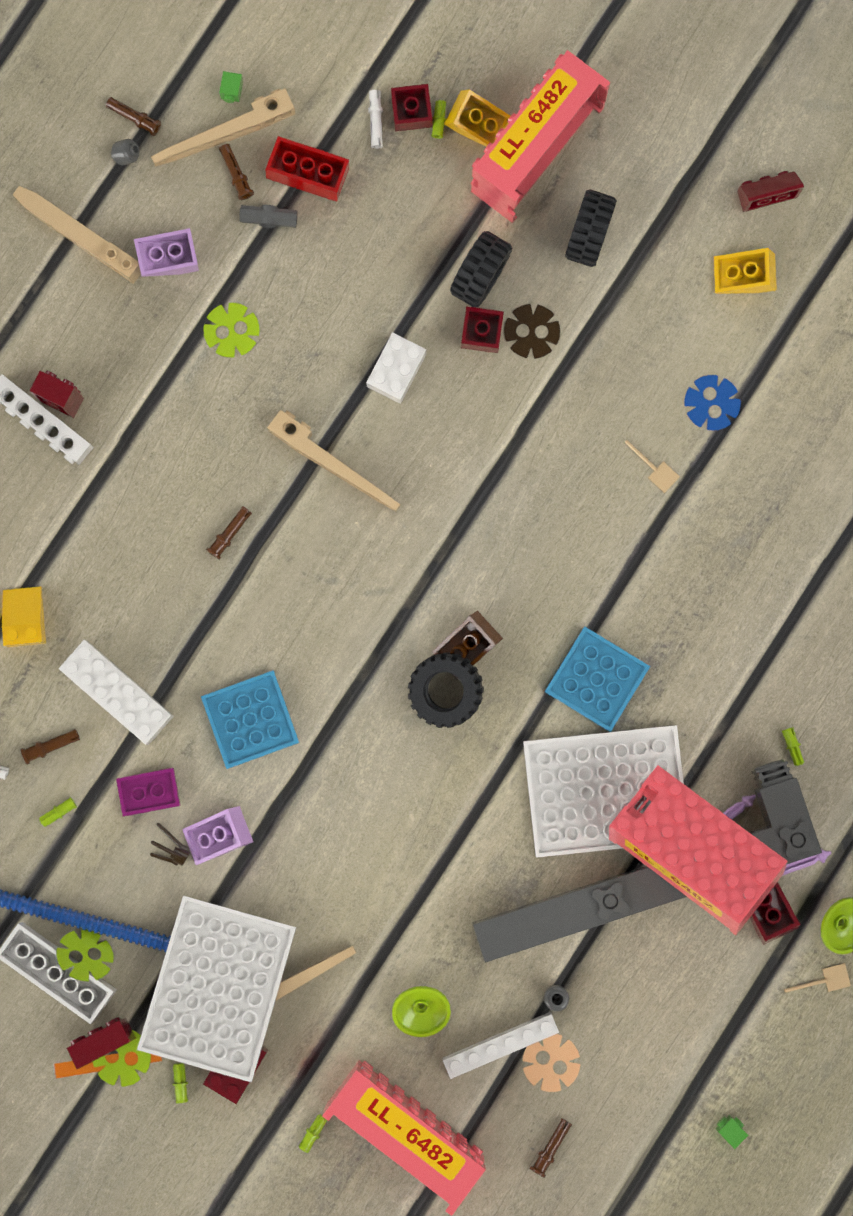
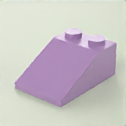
M190 228L134 239L142 277L180 275L199 271Z
M240 806L226 809L182 829L196 865L253 842Z

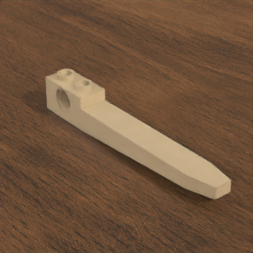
M276 89L266 97H258L251 103L252 111L151 156L155 167L253 133L295 115V108L286 89ZM271 104L277 105V108L274 110L268 109Z
M21 186L13 193L15 199L28 212L132 284L141 275L139 262L111 242H107L37 193Z
M280 410L267 427L270 433L301 455L396 512L399 509L400 504L312 442L310 440L312 436L311 427L303 421L301 423L295 420L296 417L289 411L283 412ZM295 426V433H286L287 427Z
M352 945L281 981L276 1000L356 953L354 946Z

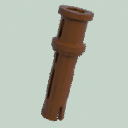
M110 97L106 103V108L131 120L137 128L149 131L152 136L158 133L161 121L148 117V114L145 112H137L113 97Z
M230 144L220 146L219 151L232 176L231 183L239 194L238 199L242 201L252 197L254 191L250 189L247 182L248 178L242 173Z
M242 506L222 534L216 536V540L210 548H206V551L220 560V555L227 547L231 546L230 541L249 516L252 515V512Z
M74 729L43 743L38 741L34 746L26 749L21 748V754L28 765L30 761L40 757L45 758L47 753L79 741L80 737L77 730Z
M561 1118L545 1149L539 1151L538 1159L534 1166H531L529 1169L545 1178V1172L549 1165L555 1161V1153L570 1127H572L571 1123Z

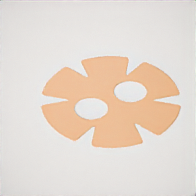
M559 1034L543 1039L544 1046L536 1042L527 1046L524 1051L523 1061L534 1063L523 1068L525 1076L533 1086L543 1078L542 1091H561L559 1079L569 1087L577 1078L580 1070V1064L569 1062L580 1057L577 1048L570 1040H567L560 1047L562 1035ZM540 1051H546L550 1056L549 1062L545 1065L539 1064L536 1060V1055ZM556 1061L566 1063L567 1070L564 1074L559 1075L554 1072L553 1065Z

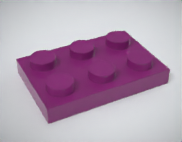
M174 768L116 778L123 817L181 806Z

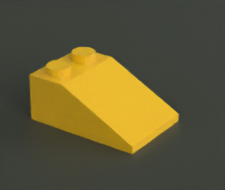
M468 89L460 91L444 125L487 147L490 142L492 144L495 142L498 131L501 128H506L509 124L507 121L511 115Z
M769 248L714 256L715 293L739 294L776 291L775 253Z
M41 586L3 590V646L17 647L46 644Z

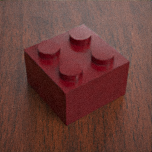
M428 84L391 88L395 132L432 128Z
M466 306L461 349L498 353L504 311Z

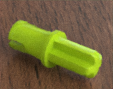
M437 100L435 102L431 136L436 139L443 138L444 122L446 121V101Z
M794 727L782 730L787 745L786 750L789 749L794 765H803L804 759L799 748L801 743L797 740Z
M70 797L58 806L54 805L53 809L42 815L39 820L44 827H47L57 819H63V816L77 808V805Z
M176 1063L173 1065V1086H175L176 1103L188 1102V1081H186L185 1064Z
M322 1114L317 1115L311 1127L306 1129L307 1133L298 1145L306 1153L310 1152L316 1139L320 1138L319 1134L327 1122L322 1117Z

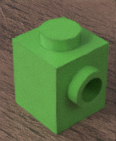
M223 71L219 91L223 101L227 103L240 102L243 86L242 74Z
M730 1115L727 1118L724 1116L717 1123L718 1127L716 1130L734 1149L749 1136L742 1129L745 1125L737 1117L733 1119Z

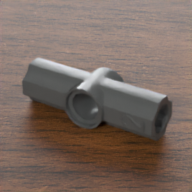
M241 205L239 221L241 223L259 224L265 228H275L276 226L296 228L298 220L297 210L278 209V207L273 205H262L261 207Z

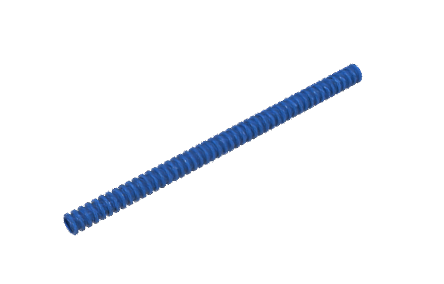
M0 889L1 908L6 907L8 910L12 908V911L18 910L19 913L23 911L26 915L30 913V916L36 915L37 918L41 916L42 919L47 918L48 921L52 919L53 922L59 921V924L65 923L67 926L70 924L71 927L76 926L78 929L81 927L82 930L88 929L89 932L94 931L96 934L100 932V935L106 934L107 937L111 935L112 938L117 937L118 940L122 938L125 942L129 940V943L135 942L136 945L140 943L141 946L147 945V948L151 946L154 950L158 948L159 951L164 950L165 953L167 951L171 938L170 935L166 937V934L160 935L159 932L155 934L154 931L148 932V929L144 931L141 927L137 929V926L131 927L130 924L126 926L125 923L119 924V921L115 923L114 920L108 921L107 918L102 919L100 916L97 918L96 915L90 916L89 913H79L78 910L73 911L71 908L67 910V907L61 908L60 905L56 907L53 903L49 905V902L44 903L42 900L38 902V899L32 900L31 897L27 899L26 896L20 897V894L15 895L12 892L9 894L8 891L3 892Z

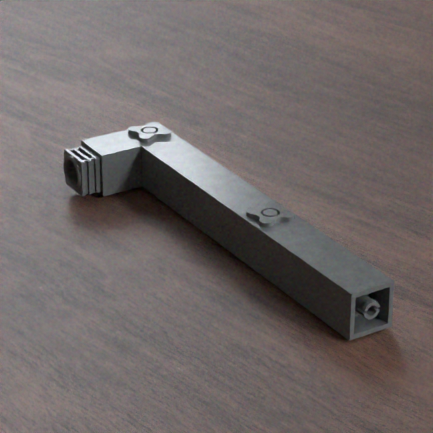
M781 759L756 767L754 771H751L755 775L754 780L757 781V789H754L766 827L749 833L788 861L787 864L820 854L822 850L797 778H793L792 774L789 773L788 761ZM644 866L472 923L486 963L687 896L649 867Z

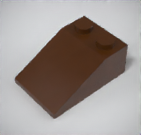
M477 610L457 627L432 653L434 655L443 653L459 654L462 658L469 659L470 663L474 666L503 638Z

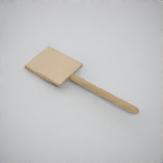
M628 440L625 441V444L654 470L648 479L663 493L680 478L664 461L658 468L655 467Z
M843 963L823 968L825 979L786 988L784 992L787 993L826 983L828 992L850 987L851 984L846 965Z

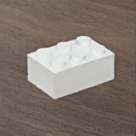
M392 332L366 382L367 387L401 404L426 356V349Z

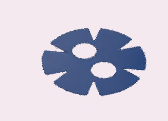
M707 375L695 380L694 383L699 391L689 387L684 401L685 406L696 407L687 412L690 420L698 427H702L707 419V430L711 431L729 426L731 422L725 414L737 418L740 411V399H729L738 393L736 387L726 378L718 386L717 375ZM708 387L714 388L717 392L713 400H707L703 395L704 390ZM713 405L719 406L722 410V414L718 418H712L708 413L709 408Z

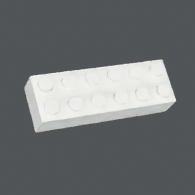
M86 640L81 642L59 668L60 671L145 745H149L174 717Z
M18 923L0 948V960L89 1024L95 1022L117 989L102 978L95 980L90 971L88 982L70 977L69 974L74 966L62 970L56 956L58 947L25 923ZM69 955V958L72 962L79 963L77 960H75Z

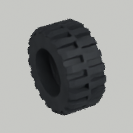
M591 189L586 190L565 253V257L568 260L589 267L596 266L617 200L615 197Z
M489 231L482 232L462 262L451 284V294L472 307H479L490 293L505 267L513 249L511 244Z
M436 654L425 659L412 672L410 676L411 681L408 683V699L412 702V705H410L412 709L417 711V716L420 719L426 720L425 723L429 725L434 724L438 728H452L463 724L479 709L478 707L483 699L482 693L484 692V686H482L483 679L481 675L479 676L477 667L473 666L469 659H464L459 654ZM438 673H452L461 681L464 693L461 701L456 706L442 708L436 705L430 698L428 686L431 679Z

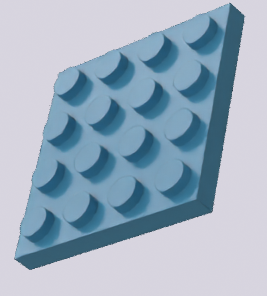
M584 626L546 688L545 693L611 732L650 666Z
M274 670L201 696L226 769L300 743Z

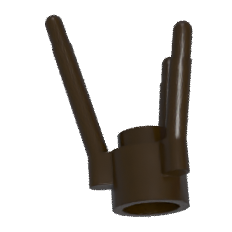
M157 823V827L179 848L175 847L174 850H171L155 841H151L152 845L171 854V858L155 853H150V856L170 862L176 866L178 864L183 866L190 852L186 851L188 847L180 843L160 823Z

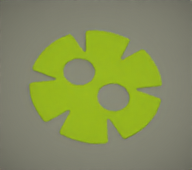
M228 303L227 314L223 306L219 305L207 316V319L215 323V325L204 324V338L210 348L220 342L215 351L218 355L234 358L235 346L241 355L248 353L255 346L256 342L248 337V335L259 336V322L253 312L243 318L248 309L246 306L239 303ZM239 321H243L247 325V331L244 334H237L234 330V325ZM219 326H225L229 330V335L224 339L216 336V329Z
M81 930V940L75 931H71L60 940V943L68 949L57 948L56 956L62 970L74 966L69 974L70 977L88 982L89 971L95 980H99L111 970L102 962L113 963L114 955L112 948L107 940L97 944L101 935L94 933V931ZM90 948L100 950L101 957L98 960L89 958L88 950ZM79 951L83 956L82 961L79 963L72 962L69 958L70 952Z
M133 1031L136 1037L135 1040L116 1049L119 1054L117 1062L109 1063L106 1061L105 1056L93 1061L94 1067L106 1065L98 1075L103 1081L112 1086L115 1085L119 1075L122 1087L133 1085L141 1079L135 1069L146 1073L149 1068L151 1054L137 1050L141 1035ZM128 1052H135L138 1055V1062L133 1066L127 1065L124 1060Z

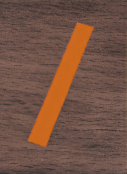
M128 1052L124 1058L126 1064L130 1066L135 1065L138 1062V1055L135 1052ZM119 1054L105 1055V1059L109 1063H115L119 1059ZM151 1054L150 1063L162 1061V1057ZM73 1061L54 1064L56 1078L99 1072L106 1066L94 1067L93 1062L76 1069Z

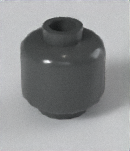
M132 139L117 141L112 146L111 156L119 165L131 164L138 160L139 147Z
M552 985L546 989L544 1002L550 1010L562 1011L569 1004V993L564 987Z

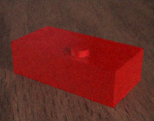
M278 136L265 169L266 179L337 202L349 171V159Z

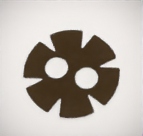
M530 304L520 306L512 312L519 321L511 318L506 320L504 327L506 342L517 340L510 349L521 357L527 358L531 348L534 359L544 357L552 351L546 341L554 345L558 344L560 338L559 321L547 323L554 316V313L542 305H537L534 314ZM521 324L529 327L530 331L526 337H520L516 333L517 327ZM540 325L548 329V335L545 338H538L535 334V329Z

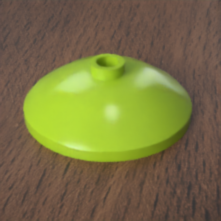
M853 897L843 898L835 902L827 910L822 920V941L829 950L836 954L853 952Z
M427 986L412 987L403 991L395 999L392 1006V1018L395 1025L405 1034L414 1037H427L438 1033L447 1025L451 1015L450 1003L446 996L439 990Z

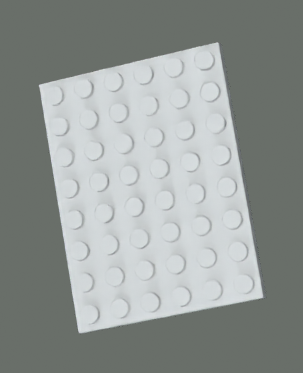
M677 725L523 741L536 857L621 849L620 845L614 844L609 840V825L624 806H627L641 789V785L657 765L684 784ZM650 800L640 811L641 813H643L646 810V808L650 805Z
M183 896L137 1050L252 1082L296 927Z

